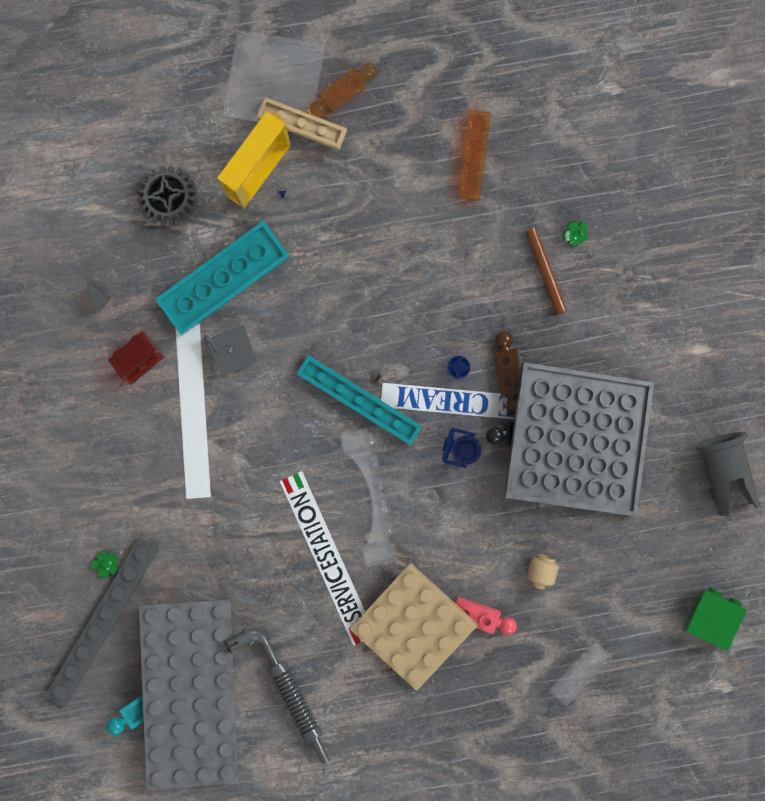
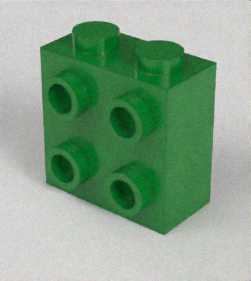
M709 587L708 591L701 589L682 630L728 651L747 610L742 608L743 603L730 597L728 601L721 598L722 593Z

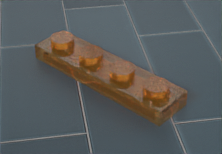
M469 109L458 199L480 201L491 112Z

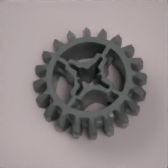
M164 166L160 167L161 173H158L156 169H152L154 176L150 177L149 174H146L145 177L148 182L141 181L140 185L144 189L137 190V193L143 196L137 199L138 203L143 204L140 210L142 212L147 211L145 214L147 219L153 216L152 222L155 224L158 223L160 218L162 226L166 225L167 220H169L171 226L175 225L174 219H177L179 223H183L181 216L184 214L186 218H189L190 215L187 210H195V207L190 203L198 202V199L192 196L198 193L197 189L192 188L195 185L194 181H188L190 178L188 173L182 176L183 171L180 168L175 173L173 166L169 167L168 172H166ZM168 180H175L184 186V190L171 188ZM161 182L160 190L151 195L155 185ZM166 188L168 189V191H169L170 194H171V195L169 196V200H168L169 204L167 203L166 199L164 198V197L166 196V192H167ZM185 197L182 205L173 211L175 202ZM151 202L163 203L167 213L155 210Z

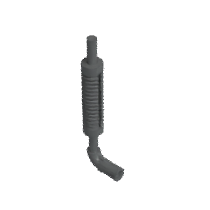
M251 628L248 630L243 629L241 633L225 640L226 647L235 643V645L227 649L230 654L248 644L249 646L254 643L261 644L272 666L268 669L271 678H274L273 682H276L275 686H278L277 690H280L279 694H282L281 698H284L285 705H288L287 709H290L289 713H292L291 717H294L293 721H296L295 725H298L297 729H300L299 732L302 733L301 736L304 742L312 743L322 764L330 761L319 739L323 732L319 725H317L313 714H310L311 710H308L310 707L306 706L308 703L304 702L305 698H302L301 690H299V687H296L297 683H294L296 680L292 679L294 676L290 675L292 672L288 671L289 667L286 661L279 662L269 642L270 638L259 629Z

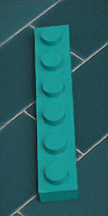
M310 355L307 356L297 372V375L409 445H412L423 427Z

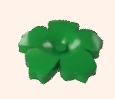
M570 221L567 224L569 230H565L564 234H562L563 240L568 241L572 247H577L579 242L583 243L587 240L588 234L585 233L587 231V224L583 221L579 224L576 221Z
M100 551L99 555H97L98 560L92 561L91 567L95 571H99L98 577L102 579L108 577L110 573L115 575L118 572V565L114 564L119 560L117 555L112 553L108 555L106 551Z

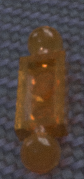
M366 63L361 67L359 74L355 69H352L320 92L318 96L322 101L310 103L308 113L322 118L326 108L331 113L335 112L367 88V84L364 81H371L377 77V67L372 63Z

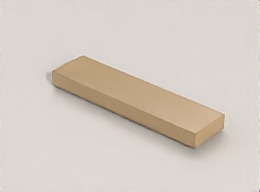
M267 97L263 98L256 116L260 120L266 111L271 115L276 113L285 120L284 124L287 126V131L339 151L348 131L345 127Z

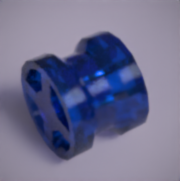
M455 356L449 361L448 372L452 377L461 379L469 373L470 363L465 357Z

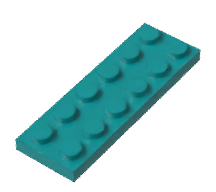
M263 220L155 300L181 336H183L289 259L290 256Z

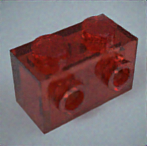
M141 331L139 334L134 335L125 346L116 350L108 361L120 378L129 385H132L165 356L152 338Z

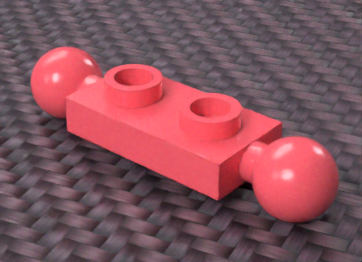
M458 596L456 604L478 624L477 629L494 634L497 627L504 635L515 633L517 623L513 618L505 617L499 619L500 610Z

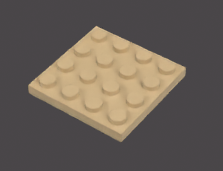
M410 563L356 621L350 630L417 691L472 633L478 624L419 569Z

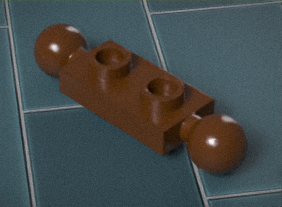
M501 331L495 337V343L501 348V351L494 353L501 397L509 396V400L506 402V410L511 415H515L521 372L518 349L510 350V346L513 343L512 335L507 331Z

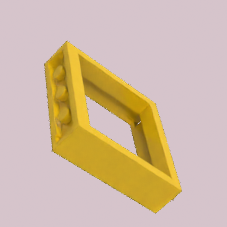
M266 111L217 177L226 197L243 209H245L291 146L286 129L287 126L284 124L285 120L276 113L271 115Z

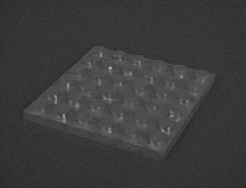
M523 362L519 379L504 498L637 517L654 383Z

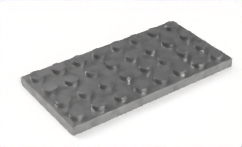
M230 599L138 605L146 791L238 783L233 653L230 654L227 650L232 647V644L226 647L224 643L225 640L232 638Z

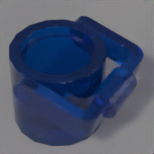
M451 428L448 438H445L442 461L446 464L465 469L467 465L475 463L480 458L482 452L481 444L475 438V433ZM455 432L464 434V436L459 437L454 442L453 438ZM449 453H452L453 459L456 462L448 460Z

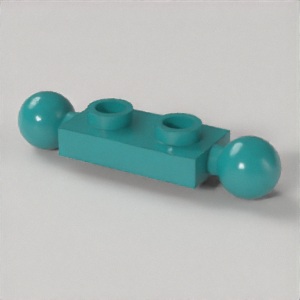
M142 694L118 710L122 716L121 718L114 717L108 720L106 730L110 735H120L124 731L125 725H128L132 730L143 723Z

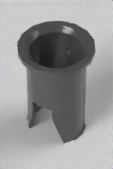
M746 432L723 434L696 444V449L704 453L719 509V516L731 515L730 481L736 480L749 504H754L755 508L761 505L743 444L745 438H747Z

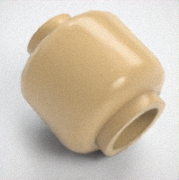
M538 554V557L531 559L527 579L533 582V587L545 589L546 586H553L555 584L559 570L558 564L555 563V558Z

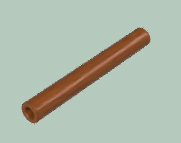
M537 228L529 229L526 231L556 314L564 313L567 309Z

